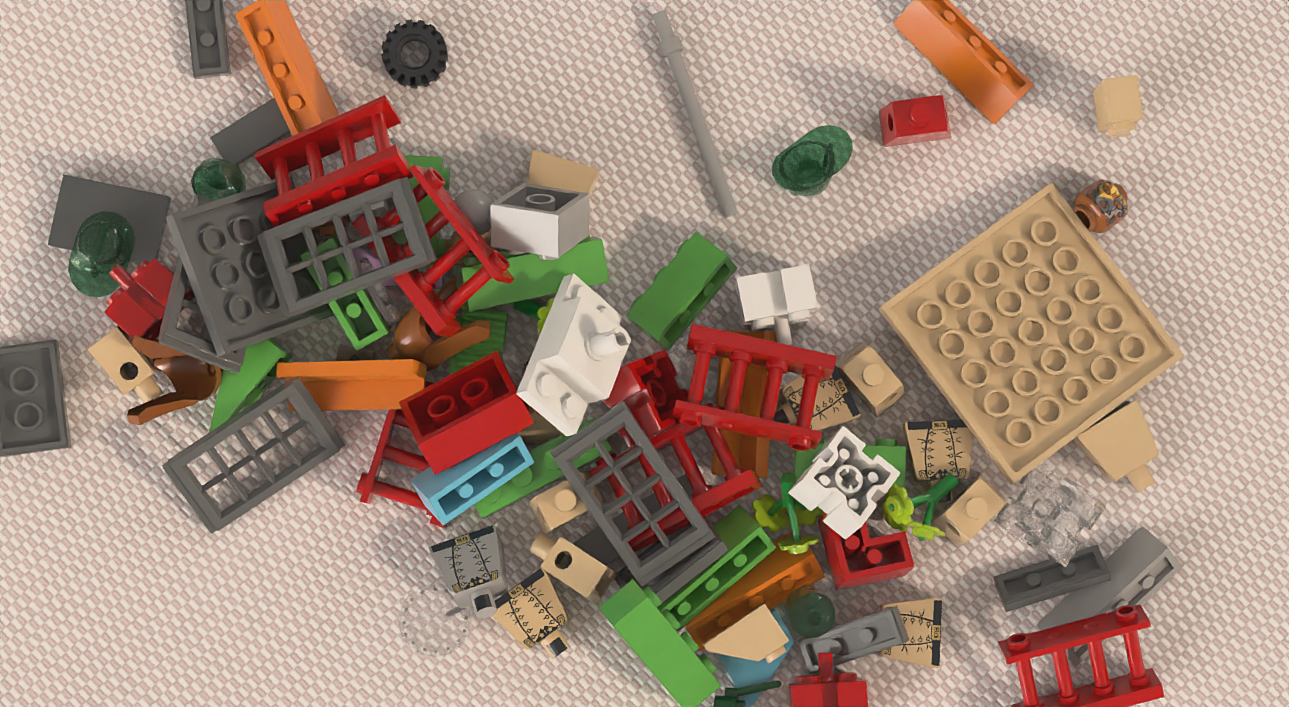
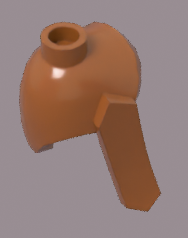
M453 276L436 293L440 300L444 299L446 301L458 289L456 277ZM413 306L397 323L393 331V343L386 349V352L392 360L414 359L427 365L428 372L436 369L443 361L460 351L489 339L492 330L491 322L486 320L475 321L462 327L452 337L444 336L432 342L429 337L432 331L431 327L415 306Z
M135 335L132 347L153 359V368L162 371L168 376L176 392L165 394L155 398V400L152 399L129 409L127 414L129 423L142 425L158 416L195 405L199 401L207 400L216 393L221 382L223 369L159 344V339Z

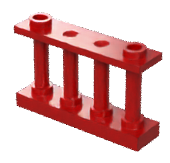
M386 95L254 153L256 160L269 178L276 181L278 196L263 202L264 213L274 227L394 180L405 177L413 178V174L409 170L411 168L410 164L397 145L391 146L387 129L400 124L401 118ZM374 135L377 152L358 160L354 143ZM341 150L344 167L325 175L322 158ZM308 165L311 182L292 190L289 173Z
M413 165L409 170L419 182L412 189L417 204L429 195L440 209L425 224L429 239L431 240L449 222L461 236V239L427 271L419 272L415 269L393 279L436 335L452 337L462 328L455 319L457 316L456 311L491 278L510 284L515 279L507 270L510 264L506 258L497 250L493 251L445 190L443 187L445 184L443 177L432 167L428 169ZM396 206L383 217H375L379 231L396 225L400 221ZM361 214L351 223L361 237L371 234L364 214ZM391 234L382 237L390 263L412 255L408 241L402 245L398 244ZM374 241L367 243L379 259ZM472 250L483 266L446 301L444 299L440 300L433 290L435 288L434 283Z
M692 324L686 349L692 350L696 355L687 402L676 400L671 418L679 419L681 424L689 427H700L702 424L788 443L790 448L798 451H808L810 448L816 449L821 440L822 432L812 430L810 426L818 384L823 380L829 381L835 368L837 356ZM715 356L728 358L732 363L723 410L701 405L710 359ZM751 364L764 366L768 371L759 418L737 413L746 368ZM787 372L801 374V377L804 379L795 426L774 421L782 376Z
M426 381V387L434 384L432 382ZM390 409L386 416L369 473L362 472L356 493L362 494L360 502L370 505L373 494L425 510L426 515L432 516L430 524L446 528L448 523L442 525L425 507L417 492L378 480L384 459L420 471L430 467L424 456L389 446L395 424L410 429L403 411H400V409Z
M712 403L703 405L723 410V407L719 404H716L714 406ZM680 423L650 439L657 451L672 445L694 491L691 494L693 497L691 500L703 517L763 487L757 473L750 469L745 471L744 468H739L720 428L702 424L700 427H689ZM703 428L726 473L724 477L725 482L714 488L706 484L685 440V437ZM632 449L618 456L615 453L610 454V456L616 461ZM643 453L620 468V470H623L640 462L647 479L656 473ZM603 457L596 461L597 467L588 471L591 477L608 466ZM614 473L607 477L617 499L627 493ZM661 480L651 486L661 508L674 500ZM632 500L621 507L629 524L627 526L628 531L645 520V518L642 519L638 508ZM680 507L656 522L665 536L691 524ZM649 527L628 541V544L636 552L659 539L652 528Z
M1140 604L1135 606L1123 605L1112 612L1028 634H1013L1008 639L998 641L999 649L1006 664L1016 662L1023 695L1022 702L1012 704L1011 707H1129L1163 698L1162 683L1153 668H1144L1137 630L1151 627V624ZM1123 634L1130 672L1126 675L1110 679L1102 640ZM1087 644L1094 682L1074 688L1066 649ZM1051 653L1059 691L1054 694L1038 697L1030 659Z

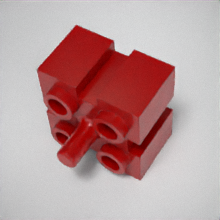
M155 258L150 262L147 260L143 261L134 270L132 275L121 265H116L109 274L122 287L118 288L106 302L109 307L104 313L132 339H134L135 335L157 339L174 273ZM187 285L184 298L192 301L195 295L193 290ZM181 306L180 313H181L186 307Z
M666 349L644 359L641 358L620 367L609 398L603 399V402L608 408L615 407L624 402L648 438H653L680 424L679 419L671 418L676 400L687 402L688 392L686 388L680 390L674 378L678 376V373ZM625 427L618 430L628 447L636 445Z
M832 652L818 653L819 676H796V683H788L790 707H868L866 680L858 679L855 672L834 673Z

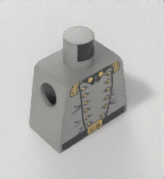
M495 524L429 547L430 553L459 608L473 605L477 618H487L497 612L494 597L505 594L508 591L503 544Z

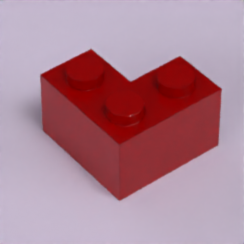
M825 512L818 520L836 591L903 577L915 567L905 531L870 538L865 521L861 528L845 540L823 522L827 516Z

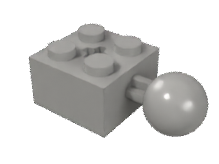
M522 183L495 202L489 194L476 189L464 191L454 200L480 235L487 233L491 229V247L502 248L508 254L517 255L526 252L538 254V257L543 260H555L589 236V193Z

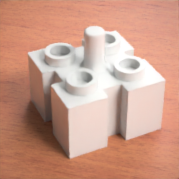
M805 264L780 269L779 271L763 272L736 278L735 290L743 328L751 326V330L754 332L771 329L774 325L777 343L792 345L789 325L808 322L811 315L818 308L810 265Z
M842 426L826 441L812 460L813 464L803 472L788 493L810 511L814 510L817 506L827 514L823 522L846 540L863 526L876 508L877 504L875 502L887 493L900 475V472L878 454L871 460L862 452L866 444Z

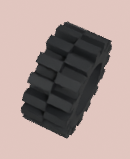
M411 19L405 20L406 24H396L394 26L395 29L392 32L389 30L386 34L387 39L385 42L383 41L381 47L383 50V54H381L382 61L386 70L394 81H398L404 87L408 85L411 88L418 89V86L421 85L424 87L430 86L429 83L433 80L436 82L440 78V73L446 69L448 53L443 36L433 25H427L422 20L413 22ZM411 41H420L428 47V59L420 67H409L401 59L403 47Z

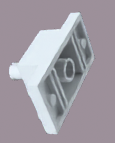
M574 273L563 277L516 392L520 398L565 436L577 434L589 403L609 398L631 341L626 330L618 327L622 315Z

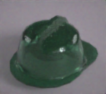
M825 125L816 127L776 156L772 164V176L777 184L789 190L793 196L809 197L818 195L829 186L832 176L849 161L853 152L852 139L845 130L838 126Z
M102 211L92 214L82 223L75 238L68 267L71 282L78 291L91 297H103L113 293L120 287V284L109 273L118 264L127 271L134 249L135 236L133 228L126 218L115 212Z

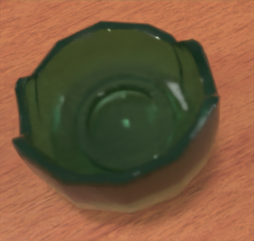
M219 158L203 160L197 165L191 178L195 195L201 194L213 200L246 191L247 187L245 175L239 166Z

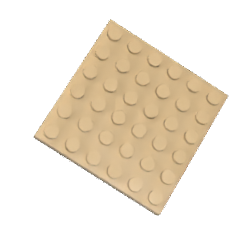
M1052 182L879 308V311L1011 485L1185 356Z

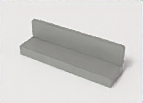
M1141 527L1105 560L1110 572V581L1071 592L1037 626L1040 630L1112 612L1123 605L1135 606L1140 604L1142 606L1182 566L1165 544L1147 529ZM1087 644L1066 649L1067 658L1075 667L1089 655Z

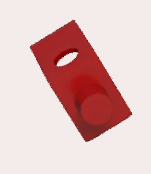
M943 95L893 101L878 112L883 147L952 138L947 102Z

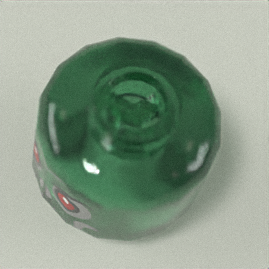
M813 586L800 587L794 590L787 598L784 607L785 617L792 629L800 636L818 638L826 634L833 626L835 607L827 594L820 588Z

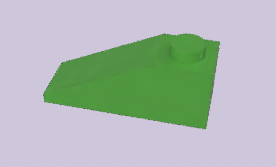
M273 338L248 346L239 373L235 374L223 369L209 432L258 401L276 378L277 363H288L293 355Z

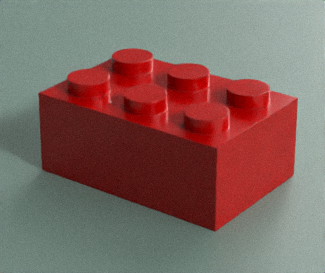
M498 351L399 401L416 443L435 475L480 451L486 450L491 445L520 432L534 423L523 399L516 394L518 389Z

